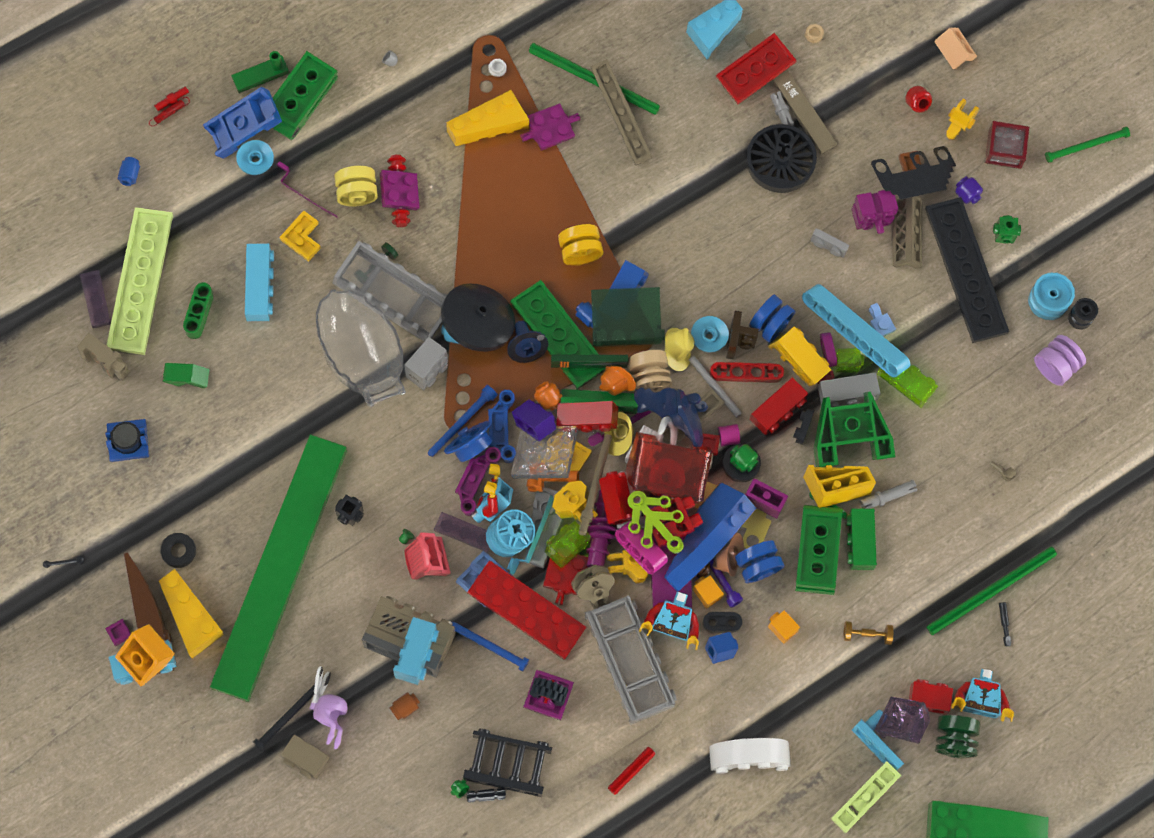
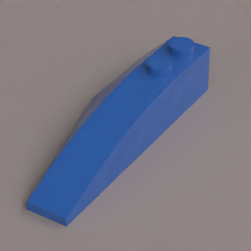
M719 483L697 509L696 513L700 514L703 523L694 528L695 531L687 534L685 539L682 540L684 548L677 556H674L664 577L676 591L681 590L711 561L756 510L754 504L745 494L724 483Z

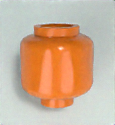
M548 381L537 386L534 397L538 404L544 410L550 409L553 411L557 409L558 403H560L561 397H563L554 383H548Z

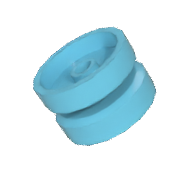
M1047 273L1035 282L1028 296V304L1031 311L1037 317L1044 320H1055L1063 316L1072 304L1075 297V289L1072 282L1066 276L1059 273Z

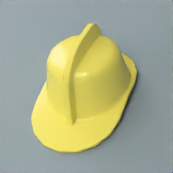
M671 328L665 334V352L668 366L675 371L685 370L690 363L689 359L695 341L687 328Z
M618 412L617 429L604 432V437L606 434L612 436L608 451L610 455H623L632 444L634 427L628 415L623 412Z

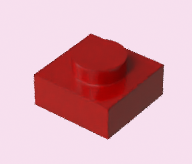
M703 433V443L698 451L711 452L714 456H717L720 435Z

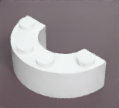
M750 738L724 741L709 746L711 771L716 770L718 774L728 773V770L737 767L740 770L750 769V766H758L759 769L776 768V771L788 770V767H791L789 742L787 740Z

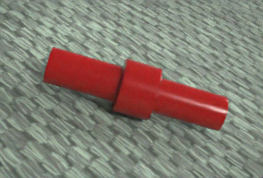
M184 86L175 93L171 92L165 96V99L155 104L154 107L157 111H160L168 105H173L179 98L189 93V90Z

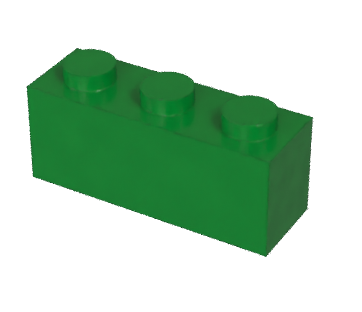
M851 508L849 515H846V526H849L846 544L850 545V552H847V564H850L851 570H874L877 566L875 509Z

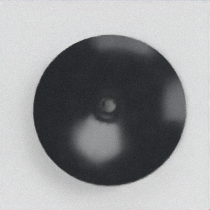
M474 283L459 285L447 294L442 303L441 319L446 331L456 342L466 348L481 352L494 351L504 346L514 332L515 315L510 304L500 293L490 287Z

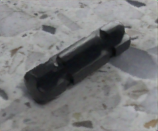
M497 788V790L486 789L478 790V792H475V790L467 791V802H476V800H479V802L493 801L497 798L498 800L506 799L505 788Z

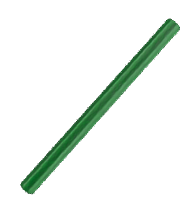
M535 43L531 44L529 53L599 87L592 71ZM620 86L626 101L654 115L658 113L660 109L659 104Z
M1053 547L1044 550L926 627L931 635L936 634L1057 555L1056 550Z

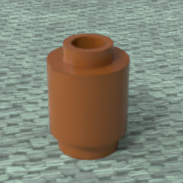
M407 692L394 701L393 705L389 708L399 721L401 718L405 719L419 709L417 704L420 702L414 693L410 695Z

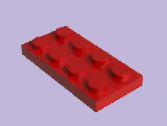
M773 33L719 72L716 78L738 105L795 64L796 59L778 36Z

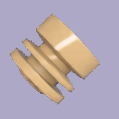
M648 350L636 353L628 358L629 372L633 375L632 377L636 382L635 390L643 387L645 390L650 388L652 392H659L672 386L670 371L666 369L668 367V360L665 351Z

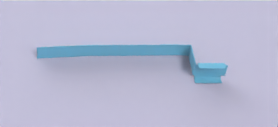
M551 495L526 559L511 558L507 569L513 575L517 570L519 561L529 563L554 501V497Z

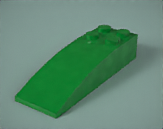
M931 801L928 804L926 838H1048L1049 818L1003 809Z

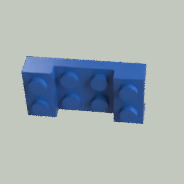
M260 87L204 123L203 126L215 141L217 146L215 155L225 159L238 150L237 146L262 130L268 131L281 123L282 119L270 91Z

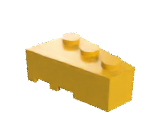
M808 465L803 476L819 508L871 495L876 484L869 468L865 466L832 468V465H826V467Z

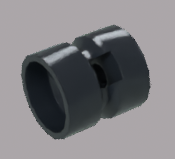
M1090 298L1079 299L1069 312V323L1076 329L1083 330L1088 328L1098 314L1097 304Z

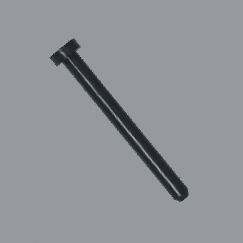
M315 684L259 740L256 738L253 741L259 750L263 752L266 749L264 745L313 697Z

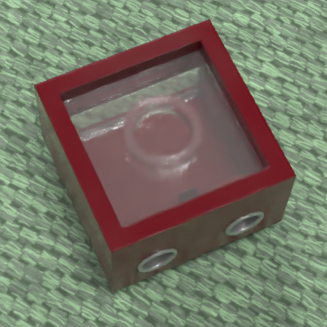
M993 121L988 131L985 163L1021 169L1026 161L1030 127Z

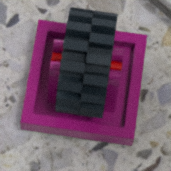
M536 669L523 708L561 721L574 682Z

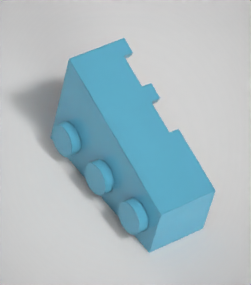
M413 617L405 637L403 649L399 653L398 665H395L393 669L395 678L416 685L419 684L420 680H424L427 671L424 666L426 661L431 659L433 650L430 648L432 642L436 643L439 634L435 623Z

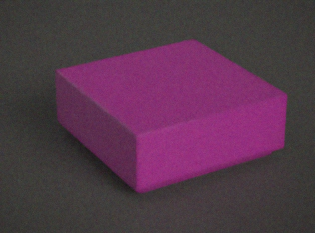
M123 618L105 628L115 646L126 641L131 635Z

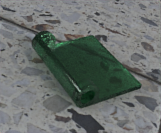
M660 287L591 290L593 347L657 345L665 340V329H661Z

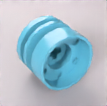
M520 510L506 511L488 526L486 542L496 555L501 557L515 556L532 543L535 537V525L525 512Z

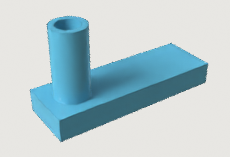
M878 710L866 722L861 720L857 723L852 731L883 764L887 761L897 771L904 763L873 732L887 719L885 713Z

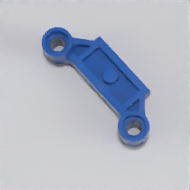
M503 390L499 395L500 400L493 409H488L490 422L489 436L492 439L489 448H498L501 458L506 463H512L516 458V450L513 446L509 445L508 410L513 406L515 396L511 390Z

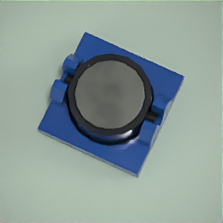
M146 419L107 424L105 435L110 462L149 457Z

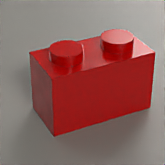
M917 679L910 687L908 708L947 715L951 710L953 688H949L944 683L933 685L929 684L927 680Z

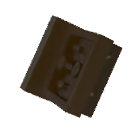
M734 311L726 359H734L737 346L745 350L754 349L758 338L759 329L740 326L741 311Z

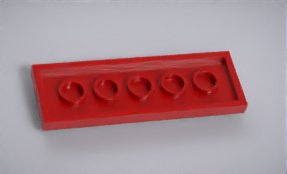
M490 560L467 592L468 595L563 660L566 659L587 628Z

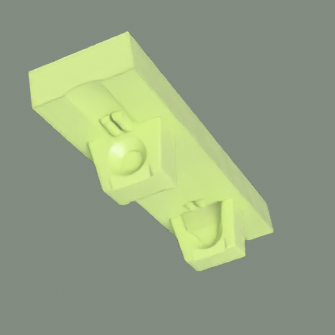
M886 761L831 820L846 833L901 775ZM851 805L858 811V813L854 812L851 809Z

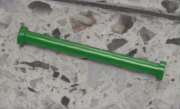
M1126 126L1122 130L1052 153L1049 151L1045 153V158L1048 163H1051L1054 159L1121 137L1127 138L1130 137V130Z

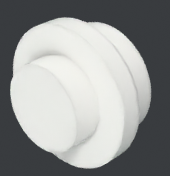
M494 59L489 63L488 70L491 75L500 77L506 73L507 66L503 60Z

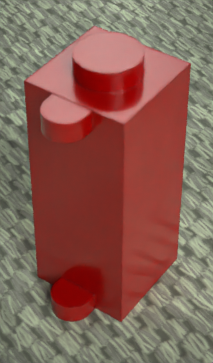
M617 471L606 473L605 477L599 479L608 524L621 525L632 521L633 509L628 504L630 492L625 472L617 473Z

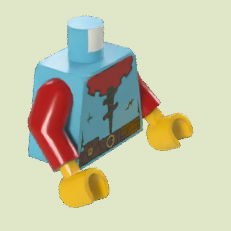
M490 464L489 474L494 475V478L491 479L492 482L487 481L484 494L478 499L476 511L472 514L473 519L478 523L484 518L491 522L511 504L513 489L499 477L500 466L497 464Z
M677 591L673 602L669 600L659 602L648 611L644 623L639 628V632H641L642 628H646L648 630L646 636H648L654 630L687 641V649L691 643L695 644V650L698 649L699 624L696 614L692 612V608L685 606L687 594Z
M981 669L980 679L972 678L970 681L964 682L956 691L955 699L951 706L952 709L955 706H959L960 712L964 711L995 719L1001 714L1000 720L1004 722L1005 717H1008L1010 722H1012L1014 717V711L1010 709L1004 690L1001 689L999 683L991 681L993 671Z

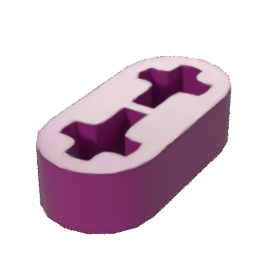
M830 332L821 333L820 344L823 357L829 363V368L836 367L837 357L832 335Z

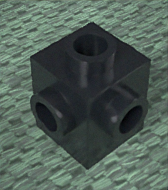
M345 495L335 506L337 520L344 525L350 524L353 526L356 522L359 523L364 516L362 502L356 497L352 496L351 498Z

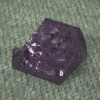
M890 697L875 730L882 738L889 736L919 744L930 722L928 708L924 702Z

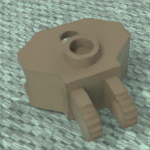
M593 565L578 572L571 585L580 599L590 600L593 609L599 608L597 601L601 599L605 605L610 603L608 598L609 591L615 580L606 566ZM588 573H592V576L586 577Z

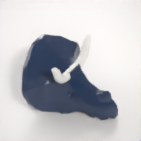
M643 387L635 390L634 400L638 404L637 412L651 411L661 417L658 435H661L666 427H670V444L672 449H675L678 429L685 433L694 447H701L703 431L698 412H705L708 409V405L706 402L701 401L699 394L685 395L683 390L676 388H665L659 392H652L650 388L645 390Z

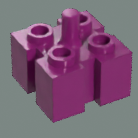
M884 190L873 194L869 192L856 195L855 203L851 209L856 229L869 230L875 225L877 234L884 233L883 227L893 223L894 215L898 211L895 195H892L891 191Z

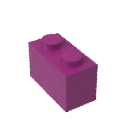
M755 478L745 494L756 509L776 519L779 517L788 499V495Z

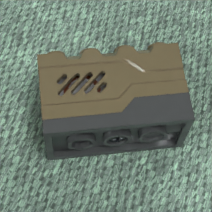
M381 596L362 637L364 648L398 662L400 658L399 653L403 649L405 637L413 617L435 623L439 634L436 643L432 642L430 649L433 650L430 661H426L424 668L427 669L426 674L437 678L455 637V626H452L453 623L446 619H441V621L433 619L434 615L427 611H423L421 614L416 612V607L405 603L402 606L397 604L398 600L391 596L386 598Z

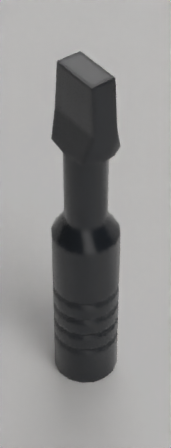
M1001 602L999 603L1001 625L1004 630L1003 640L1005 647H1010L1011 637L1008 631L1007 603Z

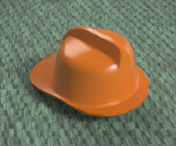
M606 366V371L600 377V390L607 391L613 396L624 391L635 390L636 382L628 371L619 366Z

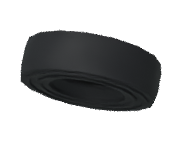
M173 533L163 540L160 553L162 559L169 566L182 568L193 561L196 555V546L188 535ZM181 543L185 546L186 552L183 556L174 557L171 554V548L174 544Z

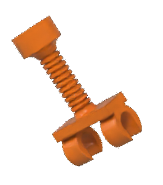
M531 463L529 467L530 475L539 477L538 480H527L526 486L530 492H543L544 482L579 481V471L570 470L569 474H546L544 463Z

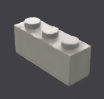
M876 372L820 381L818 385L821 405L823 398L830 397L831 407L864 402L863 393L870 391L876 402L881 394Z

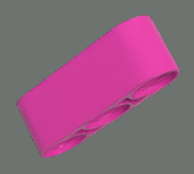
M629 521L615 532V537L647 573L654 574L667 564V556L654 541L651 548H644L641 545L644 531L641 529L638 534H632L628 529V525L631 522ZM633 525L631 530H637L638 525ZM646 539L644 545H649L650 539Z

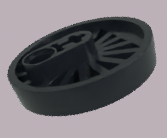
M776 124L765 127L754 135L747 149V167L751 177L758 185L772 192L787 193L801 188L810 179L816 167L817 153L812 140L806 133L794 126ZM769 134H773V135H774V140H775L776 146L774 145V143H773V142L771 141V139L769 138V136H768ZM763 138L769 147L759 142V140ZM785 139L789 143H783L781 140ZM798 139L803 142L801 145L792 149V147L795 145ZM753 146H756L763 152L752 150ZM805 148L809 150V152L798 153ZM751 156L762 159L751 161ZM811 158L812 162L802 161L800 159ZM765 165L756 171L754 169V166ZM800 167L809 168V173L804 171ZM771 169L767 175L762 174L767 170ZM777 169L776 177H772V174ZM780 171L782 172L783 179L779 178ZM794 172H796L804 178L802 180H799V178L796 176ZM787 173L789 174V176L791 177V179H792L793 181L788 180Z

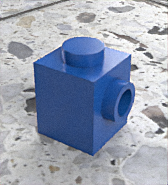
M731 632L709 637L705 649L712 663L715 664L733 659L738 650V642L733 638Z

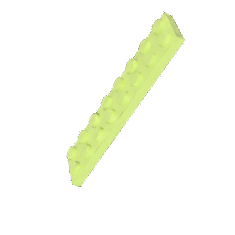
M135 207L107 340V346L112 351L145 355L173 218L172 212Z

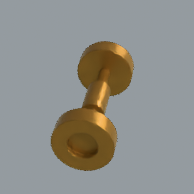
M845 621L843 639L844 641H850L852 634H861L863 637L884 636L885 644L892 645L893 625H886L885 632H876L874 629L863 628L861 630H852V622Z

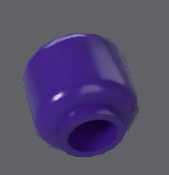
M966 176L956 184L955 193L958 197L962 198L964 204H975L982 198L980 195L983 192V188L974 177L968 178Z

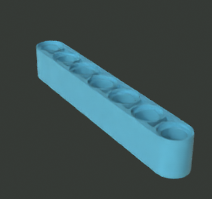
M817 284L803 293L802 299L806 306L888 375L897 377L910 367V360L904 353L822 285Z

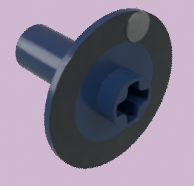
M525 321L515 323L517 336L508 344L507 352L509 357L519 363L532 362L542 357L548 349L547 337L540 332L529 331Z

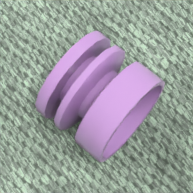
M1058 335L1048 344V347L1043 348L1034 357V361L1038 370L1047 380L1062 386L1071 378L1072 373H1076L1085 365L1086 357L1073 340L1067 336Z

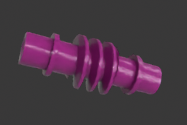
M601 490L598 492L597 502L594 503L595 512L598 516L593 517L587 529L588 534L585 535V539L591 542L590 548L586 549V553L589 554L588 567L593 565L605 566L606 557L609 555L607 547L611 544L608 539H615L614 535L609 534V532H615L616 528L610 526L613 524H608Z

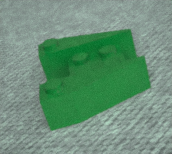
M871 391L863 393L865 403L831 407L830 397L823 398L813 447L816 467L839 465L836 446L870 441L872 460L896 457L893 437Z

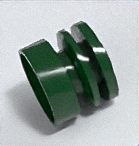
M942 715L938 717L937 731L946 736L936 738V742L940 744L935 746V752L952 758L976 757L978 750L974 747H977L979 743L976 740L970 739V737L979 736L980 721L958 715Z

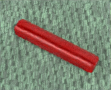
M647 747L608 786L609 791L616 795L655 756L654 750Z

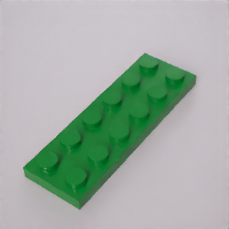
M542 280L510 300V303L527 323L528 327L532 331L540 332L547 337V351L550 355H599ZM561 368L577 390L606 371L605 368Z

